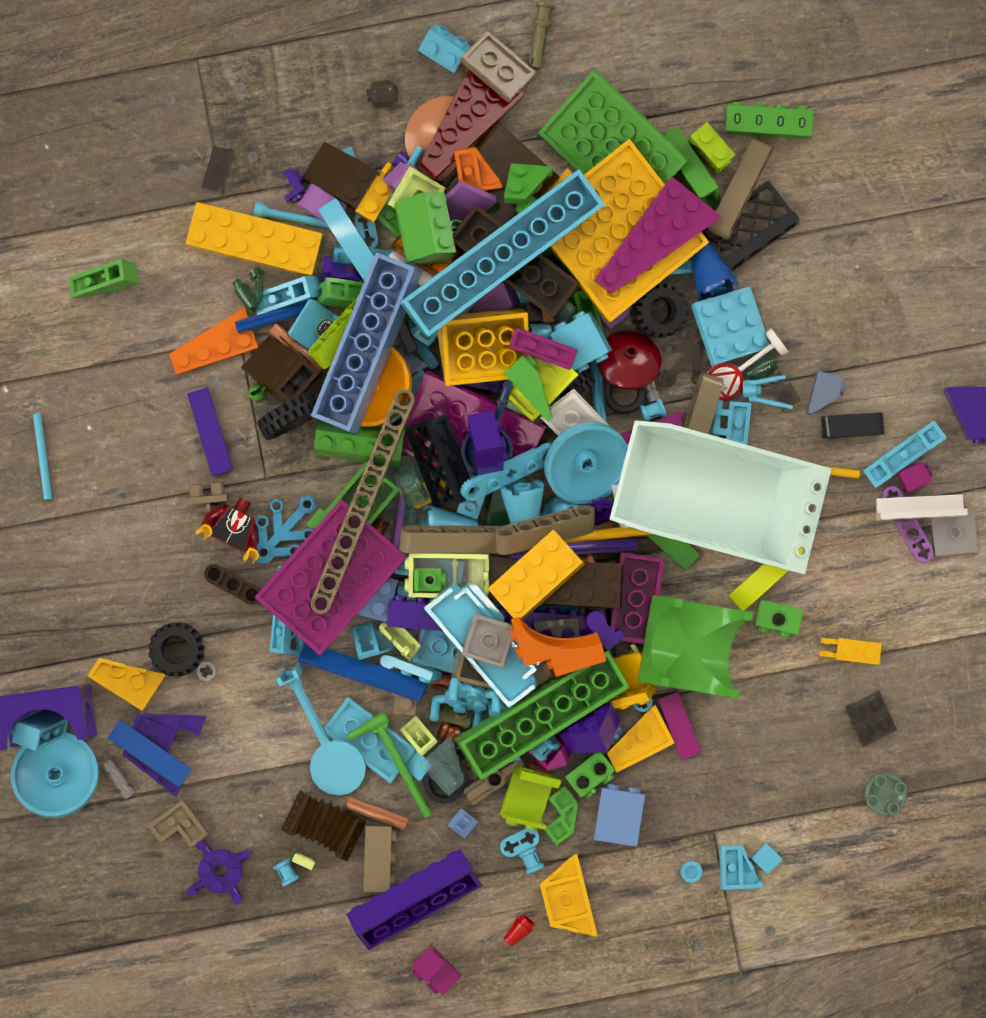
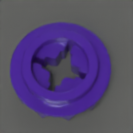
M600 497L596 501L592 499L591 504H585L593 507L595 510V525H600L610 520L614 501H611L609 497L605 499Z

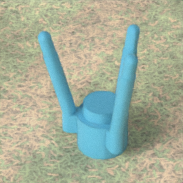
M785 375L759 380H743L744 398L749 397V402H759L793 409L792 405L757 397V395H761V385L781 382L786 379Z

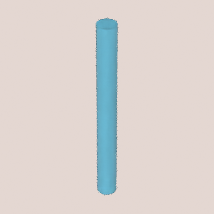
M41 413L33 414L42 490L44 500L52 499L43 423Z

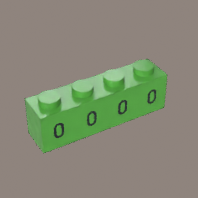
M732 102L731 105L726 107L724 134L810 140L812 137L814 111L808 110V107L797 106L795 109H787L786 105H774V108H767L765 104L755 103L753 106H744L742 102Z

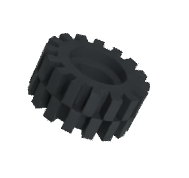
M586 369L578 373L579 375L559 395L560 398L573 389L582 395L584 391L592 387L596 380L590 371Z

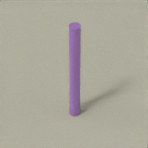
M399 492L392 544L398 549L408 493ZM393 573L389 578L395 579L396 574Z

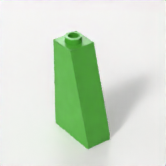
M679 128L670 129L663 133L689 159L677 173L685 187L712 209L719 206L721 202L719 187Z

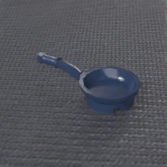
M510 380L503 383V389L494 414L495 419L499 418L501 420L506 404H508L511 389H513V383ZM502 430L499 431V435L505 438L507 460H510L513 454L512 442L506 432ZM469 432L462 442L461 455L467 468L478 475Z

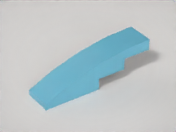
M334 198L319 208L318 211L365 281L374 255L337 198Z

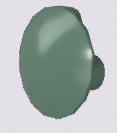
M884 772L877 774L869 780L865 787L864 796L866 804L878 815H896L906 802L907 786L901 778L892 773Z

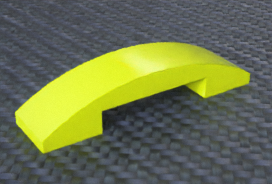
M799 547L798 554H802L803 549ZM763 564L728 596L744 611L789 570Z

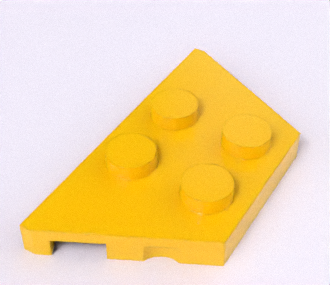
M576 853L540 883L550 927L595 937L598 935Z

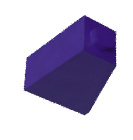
M986 387L944 388V394L966 440H972L973 444H985Z

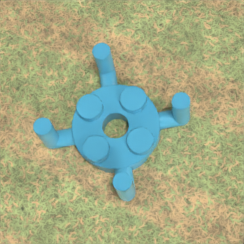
M452 678L449 690L446 689L444 695L432 697L430 720L438 721L440 704L447 703L457 713H465L466 710H472L474 712V727L482 722V713L486 710L488 699H492L491 714H500L501 698L494 690H486L481 686L478 689L472 688V684L461 683L457 678Z

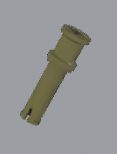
M536 2V7L538 8L536 20H533L535 30L528 65L533 69H542L548 29L552 27L550 20L555 5L546 2Z

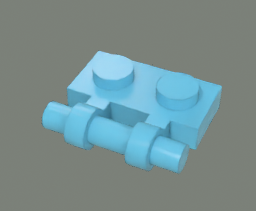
M719 400L709 434L719 437V435L726 436L727 440L747 445L751 403L729 401V409H722L723 401ZM721 416L728 417L727 429L720 428Z

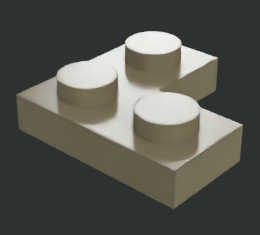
M184 799L147 825L160 843L178 830L190 848L209 835Z

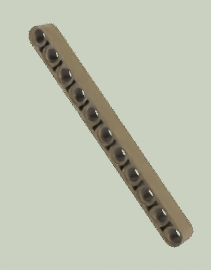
M400 390L394 396L313 595L311 607L316 613H326L332 608L415 404V396L409 390ZM402 394L410 395L411 401L406 406H402L399 403V397ZM394 414L402 416V423L399 426L391 424L390 420ZM387 434H391L394 437V443L389 447L384 446L382 442L383 437ZM381 454L385 457L386 462L384 466L377 467L374 464V458ZM369 475L376 476L377 484L375 487L370 488L366 485V478ZM362 495L367 496L369 499V504L365 508L359 507L357 503L358 498ZM352 516L360 518L361 524L358 528L350 526L349 520ZM344 536H349L352 539L353 543L349 549H345L341 545V540ZM337 556L344 560V566L341 569H336L333 566V559ZM327 577H332L336 581L335 587L331 590L327 589L324 584ZM320 597L325 598L328 603L324 610H320L316 606V601Z

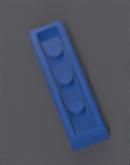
M121 719L107 737L178 787L181 786L192 770Z

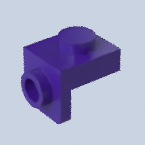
M290 167L284 171V174L294 191L284 196V199L287 203L292 202L293 204L303 198L302 194L305 193V190L301 185L304 180L298 170L293 172Z

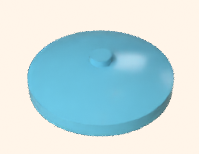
M599 422L577 424L561 433L550 446L544 463L546 480L556 495L571 503L587 504L592 503V499L596 501L600 497L605 498L613 492L611 485L617 484L620 481L628 446L622 436L609 425Z
M65 733L64 738L36 751L22 747L17 753L11 768V785L17 799L28 811L44 818H62L82 809L93 797L99 781V767L93 751L83 740H77L76 736Z

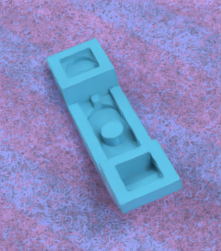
M932 421L872 463L863 472L874 487L877 488L947 437L937 423Z

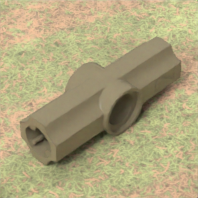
M521 759L510 762L494 772L500 776V783L498 785H491L489 783V776L482 780H476L464 788L463 792L471 804L475 805L509 782L515 765L525 767Z

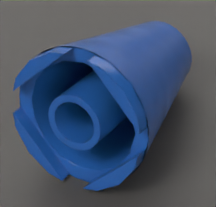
M710 243L690 257L699 301L732 292L734 290L733 285H739L737 278Z

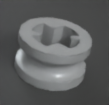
M202 662L197 667V676L203 681L212 680L217 674L216 666L211 662ZM207 665L211 666L210 670H213L212 675L204 677L202 675L204 673H201V668H206Z

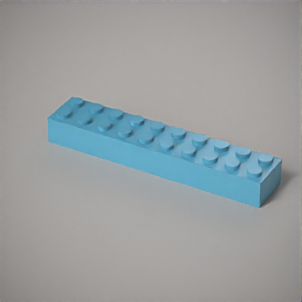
M578 169L401 300L400 304L423 335L429 337L605 206V204Z

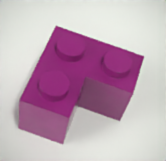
M432 944L412 962V973L420 981L423 979L426 982L429 981L428 987L435 994L440 992L443 996L461 978V973Z

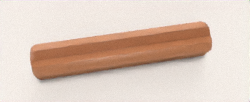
M349 797L347 800L346 809L402 830L407 826L408 818L353 797Z

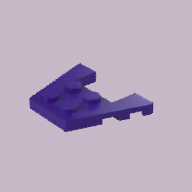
M137 714L132 728L169 753L178 728L200 735L207 716ZM126 750L123 751L122 755L148 774L154 781L168 790L169 793L177 797L180 787L170 782Z

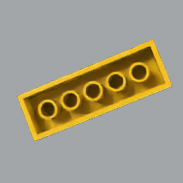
M196 202L186 245L189 248L301 276H314L324 236L322 233Z

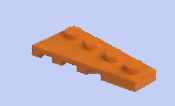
M242 308L171 352L169 355L175 374L179 375L258 349L253 329L238 333L235 327L236 321L249 318L246 308Z

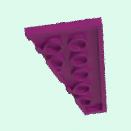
M670 177L594 281L610 294L615 292L721 219L722 216L676 179Z

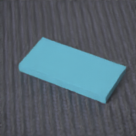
M347 697L324 727L327 736L332 740L347 741L356 746L364 756L366 766L391 784L399 770L378 732L373 733L369 731L352 741L347 737V733L375 717L350 697ZM387 726L386 730L406 764L416 749Z

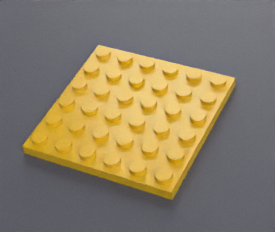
M630 139L584 174L605 206L550 246L572 277L580 283L582 290L608 323L709 243L702 232H700L611 294L594 281L598 273L665 185Z

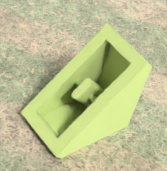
M417 716L413 717L400 729L421 756L438 742V739Z

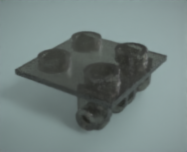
M876 691L845 706V712L848 713L852 721L850 724H853V730H856L859 738L858 741L862 743L863 747L897 730L880 691Z

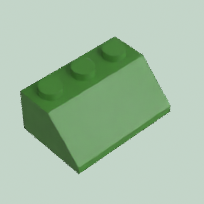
M424 192L395 203L406 264L447 263L456 253L445 193Z

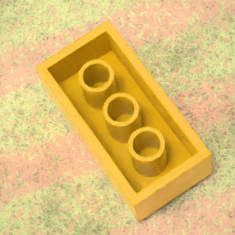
M552 530L495 581L488 590L513 618L520 617L523 621L579 571L585 563L555 530Z

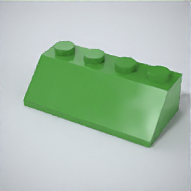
M318 419L315 432L314 454L315 456L368 463L382 426L360 427L358 434ZM405 429L389 467L400 468ZM391 434L385 435L382 439L383 445L386 447L393 445L394 437ZM381 454L377 455L374 458V464L384 466L386 462L385 457Z

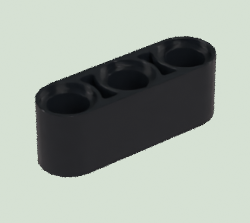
M883 412L821 416L822 438L885 434Z

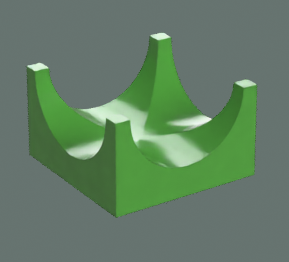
M652 595L638 681L738 699L740 690L733 686L729 676V652L736 632L745 622L752 621L753 612Z

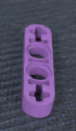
M895 486L885 488L881 494V498H886L890 490L892 493H897V496L894 498L904 497L899 488ZM917 519L893 520L914 559L922 563L930 561L933 557V548ZM908 529H917V539L910 540L907 537ZM921 539L924 541V543L920 544L922 549H928L926 559L923 556H918L920 552L918 546L914 548L912 544L918 543Z

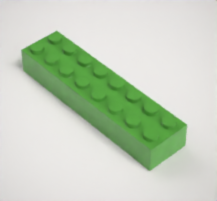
M603 648L606 658L605 662L567 673L560 679L552 678L510 708L506 706L500 710L499 715L490 716L455 738L475 775L480 780L486 778L630 688L607 649Z

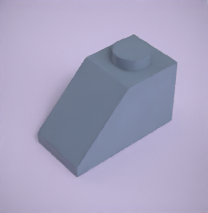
M817 371L806 414L811 415L838 399L839 395L843 396L846 383H843L844 377Z

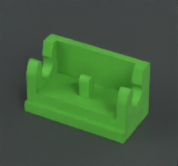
M326 277L325 281L318 286V289L322 290V295L317 298V302L323 306L347 308L360 294L364 282Z

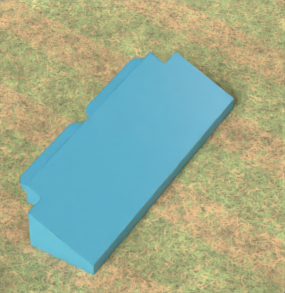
M454 581L424 607L461 652L474 613L503 622L505 619L504 615L477 584L470 585L468 583L461 589ZM513 640L504 668L466 657L508 708L535 689L539 681L533 673L538 669L540 662L525 667L523 659L518 660L514 647H517L518 643L517 641L513 642Z

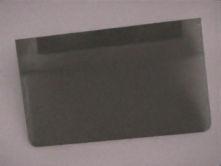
M213 146L202 188L224 193L235 154L232 148L224 149Z

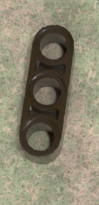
M216 564L209 565L205 569L204 577L209 583L247 604L256 605L260 603L258 600L250 601L247 598V593L251 589L257 590L258 593L261 589L258 586ZM213 568H217L220 571L221 575L217 580H212L209 576V572ZM233 578L239 581V588L235 591L230 590L228 587L229 581Z

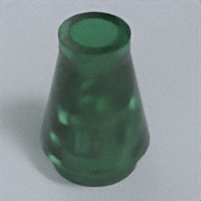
M769 354L762 356L751 367L746 369L745 373L749 380H756L775 374L774 371L778 370V367Z

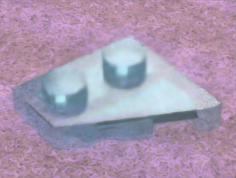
M451 735L419 764L448 796L466 781Z

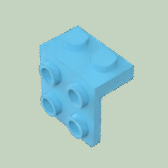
M309 299L288 334L309 349L319 338L316 328L320 321L325 318H331L335 321L339 316L326 309L317 301Z

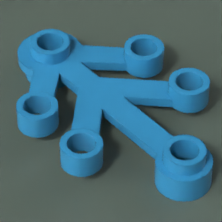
M302 497L299 501V508L283 526L282 510L284 505L278 499L273 500L270 503V508L273 511L274 535L269 541L266 529L269 525L268 518L263 515L256 518L255 522L259 533V543L257 544L259 557L256 561L265 564L269 563L274 556H291V548H298V545L294 544L289 546V548H275V546L280 541L305 540V533L307 531L313 532L310 528L304 531L289 532L305 513H312L316 509L317 504L313 497ZM306 500L311 501L312 504L308 509L303 506ZM275 502L281 504L279 510H274L273 504ZM260 518L266 519L264 526L258 524ZM263 548L268 551L265 557L260 555V550Z

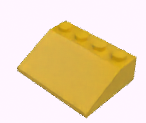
M522 308L458 314L439 328L438 341L445 385L507 380L508 378L503 373L521 356L525 355L527 358L530 356L508 348L516 327L529 331L528 313Z

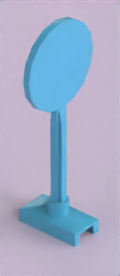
M297 662L293 669L288 671L286 668L282 669L276 680L279 686L288 683L291 690H294L321 744L311 758L310 772L312 780L319 789L328 794L338 796L349 794L360 786L365 777L366 763L364 756L356 746L347 741L329 740L302 687L303 683L300 675L305 667L303 663Z

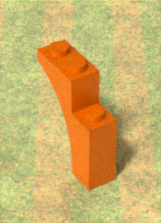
M520 617L511 619L513 628L509 629L513 642L517 641L518 646L514 647L518 660L523 659L525 667L546 660L548 669H553L557 677L606 661L602 643L597 632L576 638H555L534 631Z

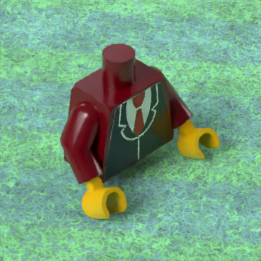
M240 497L235 508L224 504L206 513L201 527L195 532L197 535L203 532L205 535L203 540L211 536L241 552L246 550L247 552L244 554L243 560L246 561L251 556L253 564L259 557L255 519L246 515L251 502Z

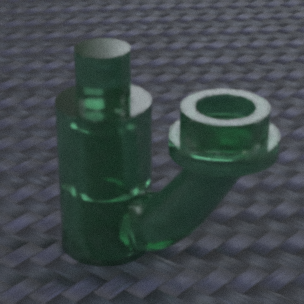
M260 267L254 268L249 273L250 280L252 282L255 281V293L252 292L247 283L243 284L240 279H236L232 283L236 288L235 294L249 313L256 311L261 306L260 302L263 298V276L265 271L260 269Z

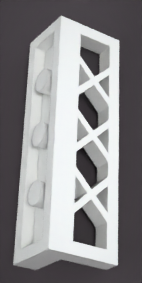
M963 494L875 499L877 521L963 517L968 515L967 508L964 509Z

